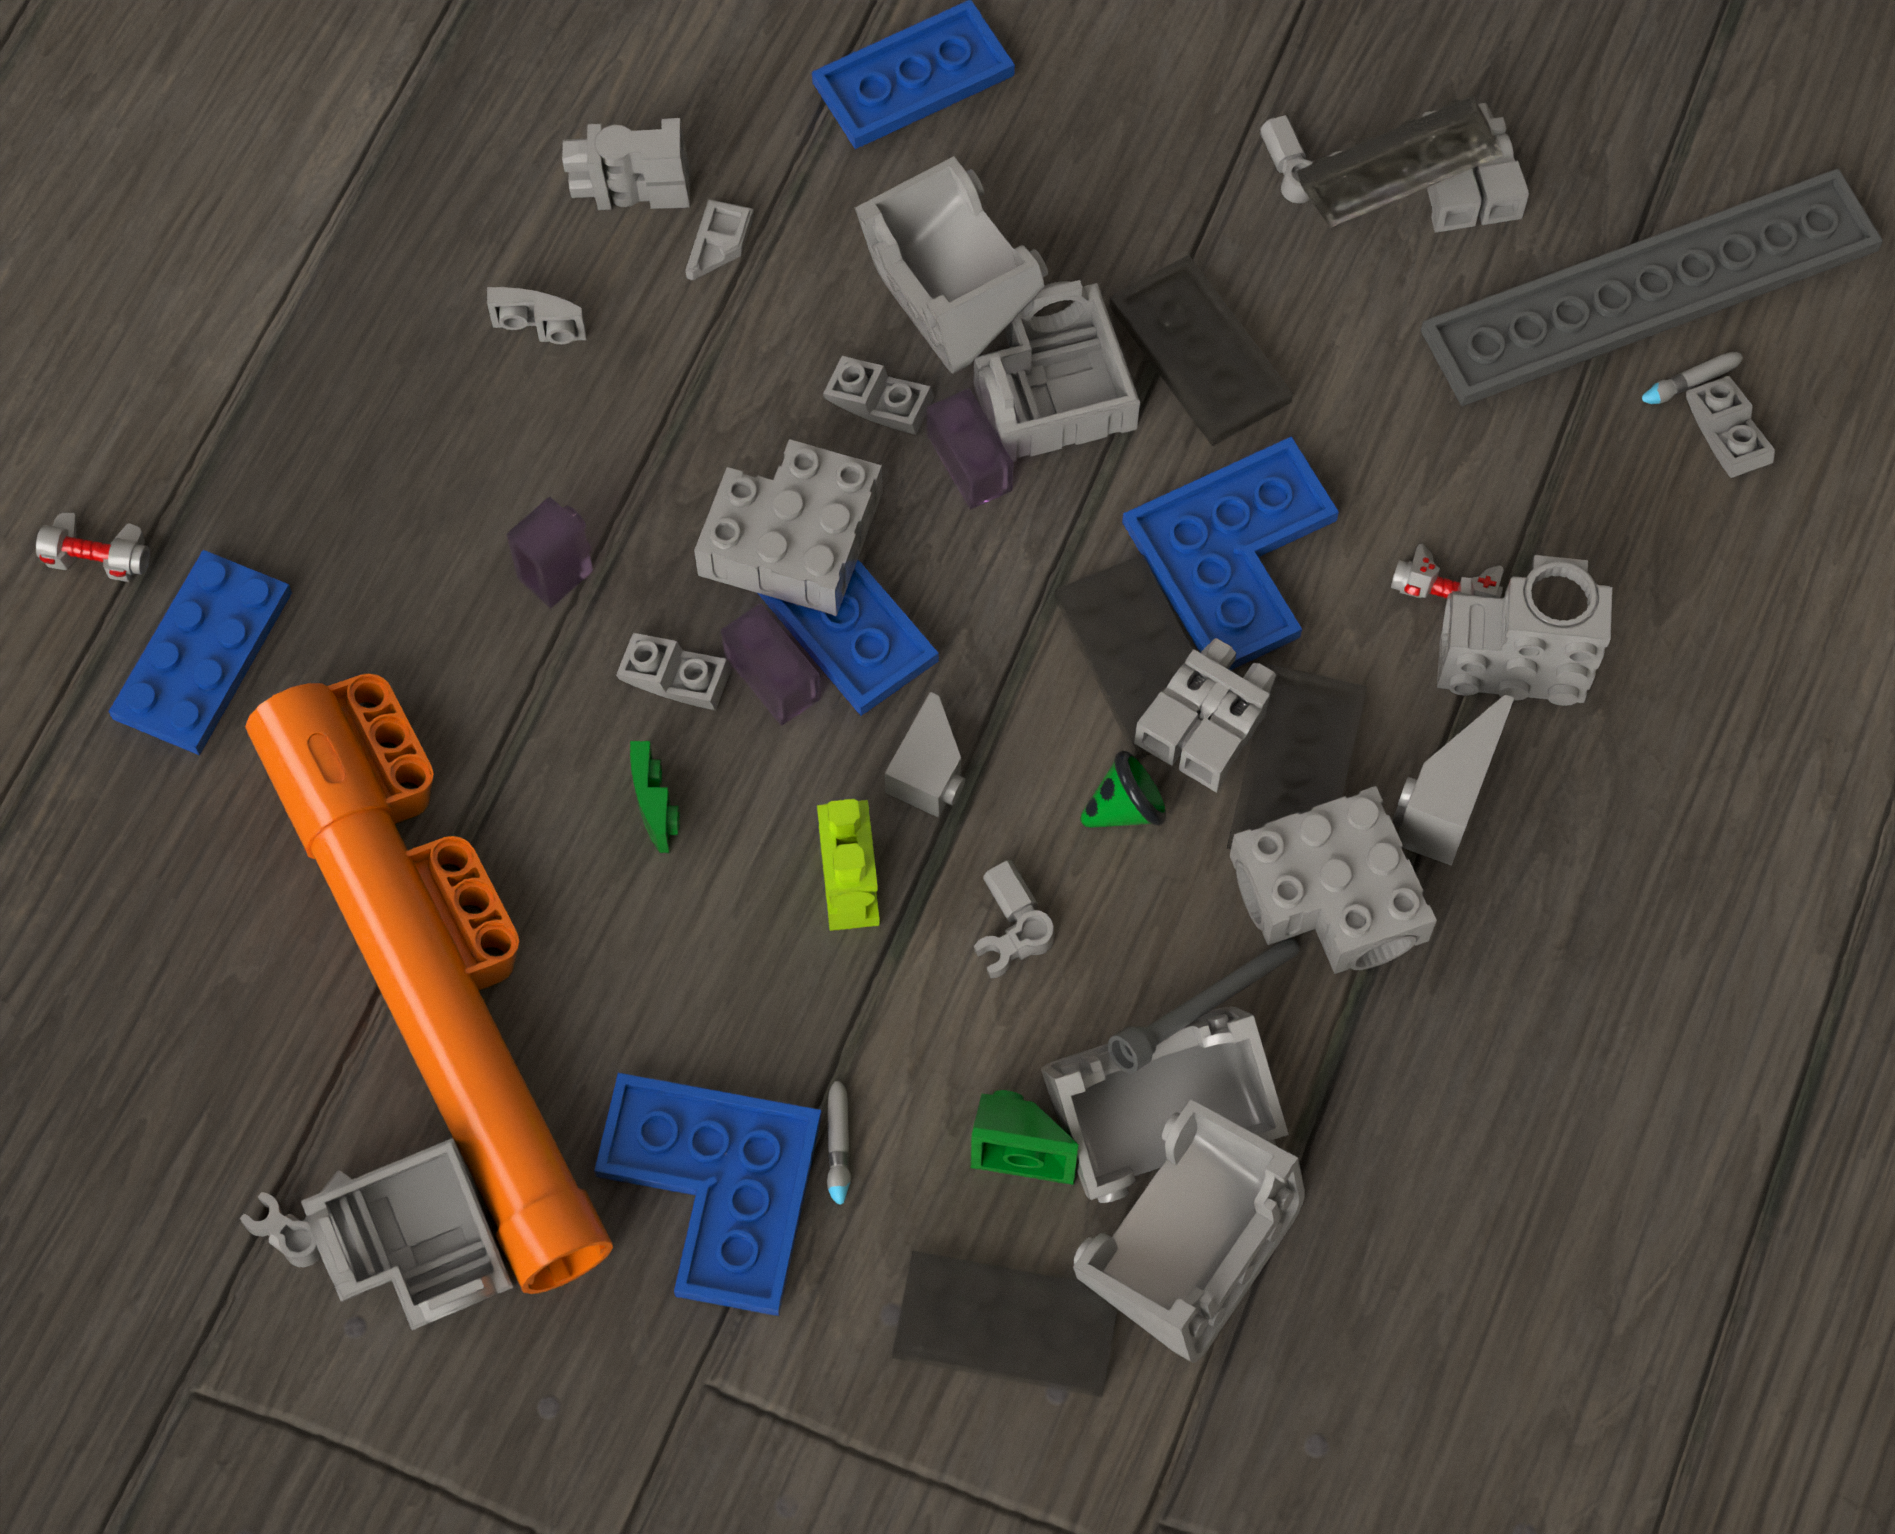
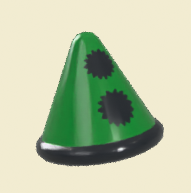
M1121 750L1115 755L1113 764L1082 811L1080 820L1088 828L1144 824L1160 826L1166 821L1167 814L1161 794L1145 767L1133 754Z

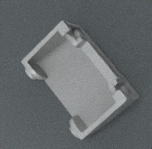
M954 156L855 207L872 260L880 277L952 374L969 366L1044 288L1043 277L1048 275L1047 267L1036 249L1029 252L1024 245L1013 249L982 209L979 197L984 195V189L978 176L972 169L965 171Z
M1237 1007L1218 1008L1201 1016L1156 1045V1051L1152 1056V1060L1134 1073H1127L1116 1065L1110 1055L1108 1044L1061 1058L1041 1068L1060 1126L1079 1144L1076 1170L1085 1194L1090 1200L1098 1198L1099 1203H1107L1127 1196L1129 1194L1127 1187L1136 1182L1135 1176L1162 1166L1167 1159L1165 1154L1166 1141L1162 1140L1165 1124L1175 1112L1181 1113L1190 1099L1276 1145L1274 1139L1289 1135L1254 1015Z
M1190 1099L1181 1113L1175 1112L1168 1119L1163 1129L1162 1140L1166 1141L1165 1154L1167 1157L1165 1162L1112 1237L1106 1233H1101L1094 1239L1088 1237L1083 1241L1076 1252L1073 1268L1076 1277L1173 1352L1194 1363L1205 1354L1295 1221L1303 1205L1305 1190L1298 1157Z

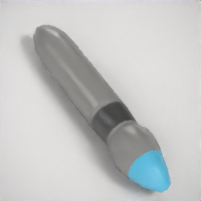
M1738 352L1722 354L1681 372L1668 380H1660L1642 395V400L1648 404L1667 402L1676 394L1687 391L1735 369L1743 360V355Z
M837 1080L831 1085L828 1095V1156L830 1170L827 1176V1186L831 1198L841 1205L844 1203L851 1174L848 1170V1097L844 1084Z

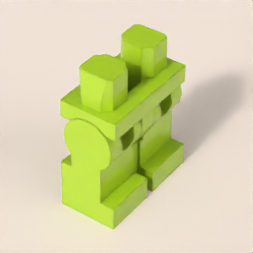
M846 799L817 805L829 930L880 926L876 893L878 885L868 800Z

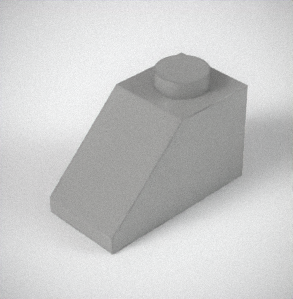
M930 692L885 772V793L939 818L946 803L954 805L958 800L965 784V778L961 777V755L940 697Z

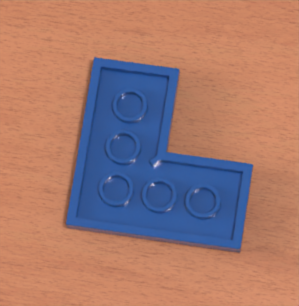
M1291 436L1123 513L1122 523L1199 652L1201 653L1215 638L1231 646L1236 652L1235 661L1228 669L1233 670L1300 638L1302 633L1301 626L1258 557L1336 522L1339 511Z
M618 1073L594 1172L596 1177L696 1195L674 1288L675 1297L779 1316L822 1113L821 1110Z

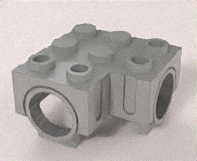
M1080 280L1045 285L1037 296L1006 327L1005 334L1009 346L1012 348L980 355L974 360V387L1000 464L1016 461L1017 458L1027 455L1032 457L1062 449V446L1074 443L1078 445L1102 439L1116 432L1125 433L1137 430L1140 401L1097 283L1083 287ZM1063 300L1075 301L1065 310L1047 316H1033L1038 310L1051 303Z
M789 439L784 451L783 463L778 467L773 480L761 476L752 477L743 474V471L727 467L694 549L698 576L837 616L883 493L882 465Z
M1534 555L1533 569L1527 578L1511 577L1504 598L1471 595L1472 578L1462 577L1458 591L1449 593L1446 601L1439 644L1437 688L1449 689L1454 694L1464 696L1480 692L1499 694L1500 697L1508 695L1514 697V701L1529 697L1548 699L1549 702L1562 706L1572 705L1577 702L1584 703L1587 697V690H1590L1596 676V669L1599 668L1605 654V647H1608L1611 640L1613 589L1610 586L1596 585L1588 573V560ZM1550 576L1567 577L1575 581L1585 591L1588 604L1587 610L1576 619L1568 621L1551 619L1534 605V600L1531 598L1532 587L1543 578Z
M1376 786L1362 790L1358 795L1349 798L1345 796L1313 807L1311 811L1303 814L1295 813L1266 823L1262 828L1253 831L1249 829L1234 834L1230 859L1236 869L1238 885L1247 911L1256 927L1262 930L1267 945L1315 929L1333 972L1337 974L1348 969L1364 970L1382 965L1406 953L1414 945L1416 946L1430 940L1437 920L1430 905H1427L1425 902L1421 884L1410 860L1406 859L1402 851L1403 844L1390 816L1386 815L1382 806L1383 800Z
M453 1138L301 1201L316 1245L330 1278L335 1285L340 1301L348 1300L362 1294V1292L392 1281L411 1330H414L513 1288Z

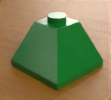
M1007 1090L994 1091L993 1095L981 1093L971 1137V1168L1074 1184L1079 1144L1034 1102L1024 1100V1097L1019 1093Z

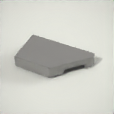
M708 199L686 267L687 279L695 280L742 256L754 219L753 208Z

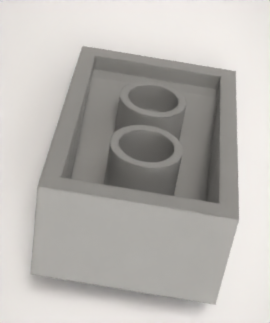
M1502 696L1425 761L1418 780L1411 777L1407 778L1392 821L1394 826L1400 827L1398 836L1403 844V848L1452 866L1514 697Z

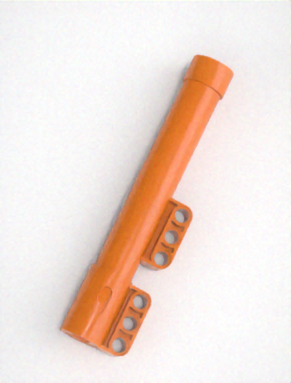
M370 673L358 675L329 686L322 683H307L291 687L273 695L260 704L249 716L245 725L247 733L308 857L316 860L498 1229L496 1233L497 1241L523 1293L536 1294L546 1292L579 1278L608 1257L613 1249L612 1241L586 1190L578 1188L479 992L481 989L502 982L512 973L519 945L518 933L475 849L468 841L461 837L448 836L407 850L395 824L415 817L425 811L429 805L434 773L399 701L384 678ZM368 702L373 703L377 707L366 708L359 704ZM384 742H390L397 745L398 747L385 748L379 744ZM405 782L414 783L418 788L407 789L399 784ZM444 864H454L460 867L461 870L450 872L441 866ZM473 905L480 908L483 912L472 914L464 911L462 907ZM495 947L502 950L504 955L490 956L483 949Z

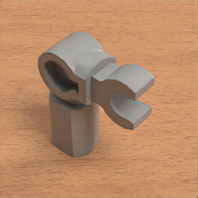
M1287 115L1269 119L1262 125L1260 134L1277 171L1284 174L1280 187L1281 192L1290 202L1297 204L1305 203L1314 194L1325 192L1328 187L1335 190H1347L1354 186L1358 176L1356 171L1342 173L1336 169L1346 165L1349 156L1347 151L1334 152L1325 162H1321V160H1306L1304 149Z
M1006 860L993 867L983 877L1009 922L1016 921V924L1005 929L1006 934L1004 936H986L978 940L974 945L977 956H981L988 951H996L1000 954L999 960L987 967L990 978H998L1005 974L1010 968L1011 961L1018 957L1020 960H1023L1030 955L1046 953L1051 949L1055 939L1051 918L1042 911L1034 910L1038 903L1012 860Z
M338 1170L320 1193L352 1179ZM261 1192L258 1198L265 1207L269 1208V1214L262 1221H254L248 1215L243 1214L240 1219L246 1229L256 1236L269 1235V1243L282 1252L287 1260L297 1267H308L316 1263L321 1255L313 1237L307 1215L303 1221H300L292 1214L284 1216L277 1200L270 1194Z

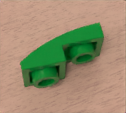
M630 741L632 778L645 828L659 853H669L670 835H679V805H671L668 787H661L662 760L653 759L650 741Z

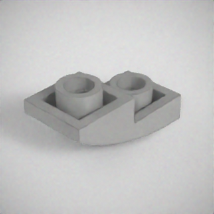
M487 287V305L493 328L503 327L509 330H519L526 326H536L539 342H551L554 344H568L575 340H586V328L581 307L562 298L539 291L509 287Z
M844 356L841 357L823 393L826 400L853 414L883 426L914 435L917 434L934 399L930 386L888 377L883 365Z
M1730 376L1687 390L1686 399L1697 424L1714 455L1730 478L1774 462L1775 449L1751 420L1753 405Z
M633 633L616 676L621 681L665 698L716 710L732 667L725 658L683 651L677 641Z

